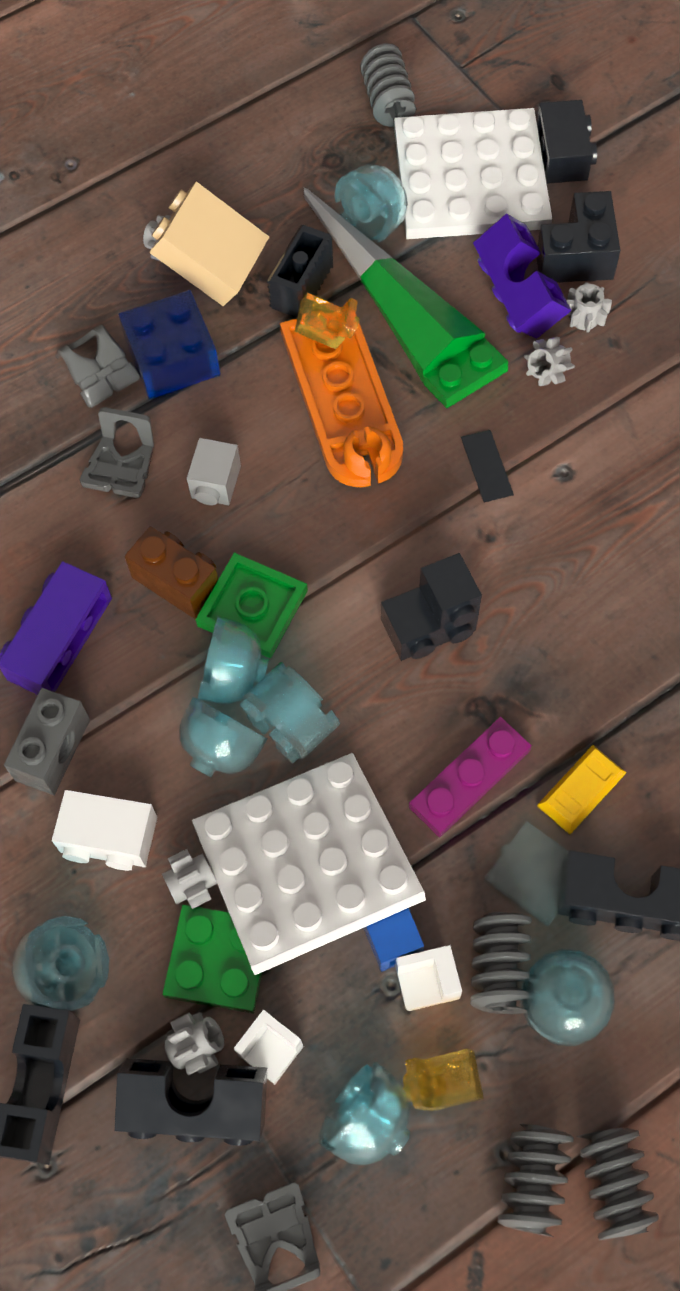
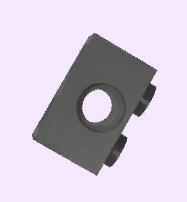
M41 688L4 763L5 768L16 782L55 796L90 722V718L81 701Z

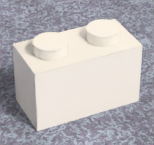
M65 790L52 842L60 853H63V858L73 862L88 863L89 858L106 860L105 864L119 870H132L133 865L146 867L158 817L152 804Z

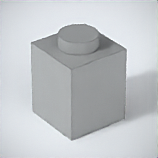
M199 438L187 476L192 499H196L206 505H216L217 503L230 505L241 468L238 445Z

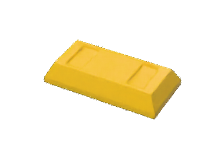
M592 745L537 804V807L571 835L624 777L626 772Z

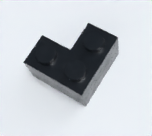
M611 191L574 193L568 223L542 224L540 226L537 246L541 254L536 257L538 272L557 283L614 280L621 250Z
M460 553L422 567L418 588L381 602V621L400 661L410 657L413 659L423 658L432 653L435 647L449 641L452 644L460 643L468 639L476 631L482 594Z

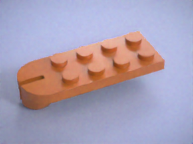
M353 305L280 323L282 338L326 466L331 475L339 482L348 486H371V469L368 461H365L363 457L368 455L378 484L390 479L401 466L403 440Z

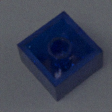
M191 290L118 313L126 344L136 369L140 374V379L148 399L220 376L216 347Z

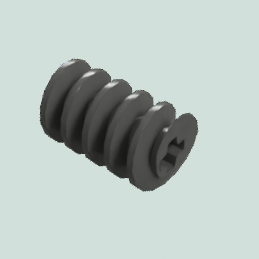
M388 43L373 47L362 58L360 63L361 74L376 121L384 126L394 127L395 117L414 116L417 110L414 104L415 95L411 89V82L408 79V72L405 69V63L399 47Z
M493 912L483 915V918L474 921L473 930L481 936L473 940L472 948L482 954L472 959V968L481 972V974H477L471 979V986L481 991L471 996L470 1005L474 1008L496 1014H522L528 1012L517 1007L516 1001L530 997V992L517 987V982L530 979V973L518 969L517 963L531 959V954L518 950V945L530 942L531 936L519 932L518 927L530 924L532 922L531 917L518 913Z
M519 1124L526 1130L512 1132L510 1140L523 1148V1150L509 1153L507 1160L518 1167L520 1171L506 1173L504 1176V1181L516 1188L517 1191L505 1193L501 1196V1202L514 1211L513 1213L499 1215L497 1222L508 1228L554 1237L546 1232L547 1227L562 1225V1219L549 1211L550 1206L565 1204V1198L553 1191L552 1187L553 1185L568 1183V1177L555 1170V1166L571 1161V1157L560 1151L558 1145L573 1142L574 1137L566 1132L548 1127Z
M616 1128L576 1136L592 1141L591 1144L580 1150V1156L596 1160V1164L585 1170L584 1174L586 1178L601 1182L599 1186L589 1192V1197L604 1201L606 1204L593 1213L594 1219L610 1223L609 1228L598 1234L599 1240L649 1232L647 1227L659 1219L658 1213L642 1210V1205L654 1198L653 1192L637 1188V1184L649 1177L648 1171L635 1169L632 1166L634 1162L645 1156L644 1151L628 1148L627 1144L640 1136L639 1130Z

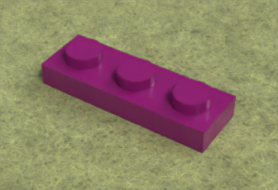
M499 717L409 802V808L440 838L530 752L532 745L502 717Z

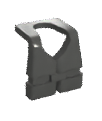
M101 324L79 340L59 348L55 354L57 359L62 357L75 385L78 384L82 391L80 395L87 407L90 408L111 397L113 390L121 391L140 378V374L133 363H129L125 358L126 353ZM97 336V351L94 359L82 357L72 351Z
M102 407L98 415L103 437L89 460V467H85L79 479L80 483L84 488L109 492L112 489L115 494L139 498L142 496L145 488V479L148 478L154 450L150 417L143 414ZM119 420L132 423L136 427L142 442V446L136 451L122 457L114 447L116 422Z
M295 1182L266 1193L263 1201L253 1198L226 1210V1221L231 1234H236L239 1241L237 1247L251 1274L255 1291H287L320 1276V1263L314 1247L308 1215H304L302 1206L305 1204L299 1185ZM278 1247L295 1254L305 1264L301 1273L286 1281L273 1284L268 1280L269 1266Z

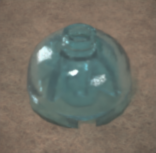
M367 164L358 167L342 176L336 184L335 201L337 203L341 200L344 212L340 215L370 240L375 239L378 240L377 243L382 242L392 235L404 221L408 207L405 188L400 179L385 166Z
M217 617L204 667L203 681H201L198 700L216 704H232L246 698L250 694L255 682L263 684L269 659L261 658V642L257 634L247 625L235 620Z
M195 697L192 698L185 710L179 727V739L182 748L193 757L189 765L210 777L213 776L216 770L226 774L243 771L258 757L268 739Z
M61 916L39 923L21 938L14 952L12 974L17 990L27 1003L35 1006L73 1011L88 1006L95 1000L93 998L96 996L99 988L104 987L108 979L109 956L99 934L94 935L89 928L84 926L88 924L80 918Z
M561 949L542 956L529 968L530 978L524 980L521 989L529 992V997L521 1000V1008L528 1011L524 1013L527 1023L534 1031L536 1030L541 1036L547 1038V1041L556 1045L577 1046L593 1040L608 1025L615 1007L614 986L608 971L596 958L579 950Z
M373 1062V1067H370L368 1064L363 1066L350 1079L334 1101L341 1103L335 1120L326 1115L318 1136L319 1144L334 1156L351 1164L366 1166L382 1160L388 1153L393 1156L397 1155L403 1149L410 1136V1130L406 1128L410 1117V1105L403 1085L392 1073L377 1062Z

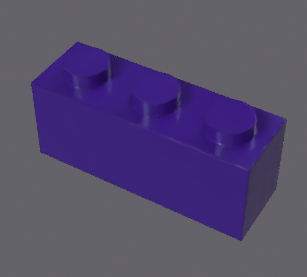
M63 561L55 573L53 572L48 575L43 584L42 594L36 604L30 606L25 611L17 634L13 640L6 642L1 649L0 670L7 681L37 695L41 688L52 692L57 690L112 600L105 580Z

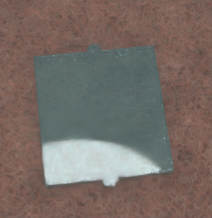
M526 822L509 846H502V855L485 876L484 880L548 927L558 914L563 861L569 851L529 822Z

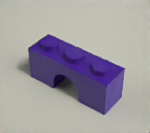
M506 213L473 242L480 256L477 259L478 264L490 276L494 284L491 287L496 298L505 305L509 313L506 315V319L517 333L523 332L537 339L572 311L557 282L535 271L524 280L528 265L541 254L527 225Z

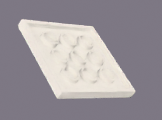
M534 108L394 118L406 239L483 234L506 213L527 225L529 231L540 230L542 224H552V214Z
M353 753L192 820L254 975L426 900L424 890Z

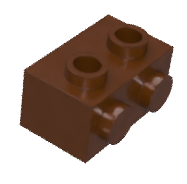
M149 526L125 554V559L133 579L196 620L218 581L216 565L209 557L200 552L193 554L184 548L183 543L175 535L168 531L162 534L152 526Z

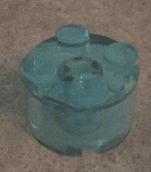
M283 662L276 665L243 696V701L239 704L247 714V719L262 735H265L269 730L271 731L269 736L276 743L275 747L291 764H294L298 759H305L340 725L339 719L332 710L325 714L320 709L323 699L291 667L288 666L286 668Z

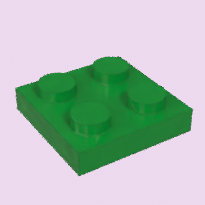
M233 553L196 618L197 627L271 659L308 591L307 583Z
M182 905L162 995L168 999L254 1014L262 972L254 975L229 912L200 907L192 909L191 906Z

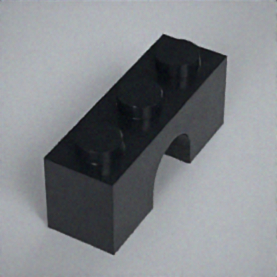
M576 851L568 852L562 863L557 914L569 916V921L574 924L591 926L596 925L597 921L614 923V928L618 931L640 933L642 928L660 931L662 938L680 941V868L661 865L651 876L649 895L637 898L625 894L618 887L614 878L615 858Z
M28 1004L22 1005L12 1053L17 1057L15 1084L6 1104L0 1103V1158L44 1165L50 1164L80 1019L69 1010Z
M127 1058L117 1073L114 1131L128 1132L130 1137L136 1139H149L157 1134L176 1135V1139L182 1142H199L205 1137L222 1138L225 1143L235 1146H243L252 1143V1141H260L265 1125L268 1067L220 1064L214 1079L213 1094L203 1100H190L177 1091L173 1082V1065L170 1061Z

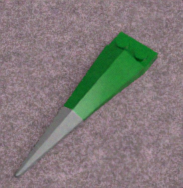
M304 188L305 200L358 275L399 341L422 383L446 409L508 372V360L485 339V332L309 189Z

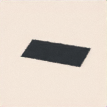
M491 430L462 436L461 439L483 502L513 496L514 493Z

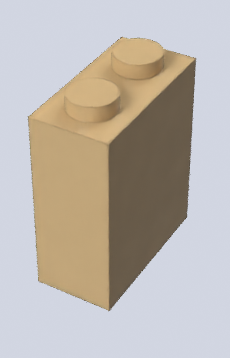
M196 181L187 192L180 189L168 208L173 211V214L169 220L163 217L151 236L156 239V242L149 253L224 306L239 292L269 236Z

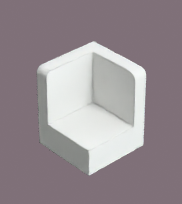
M450 945L396 958L395 968L406 1010L412 1011L460 999L462 988Z
M263 1010L236 1044L234 1050L238 1056L252 1067H268L267 1079L275 1085L304 1046L299 1037Z

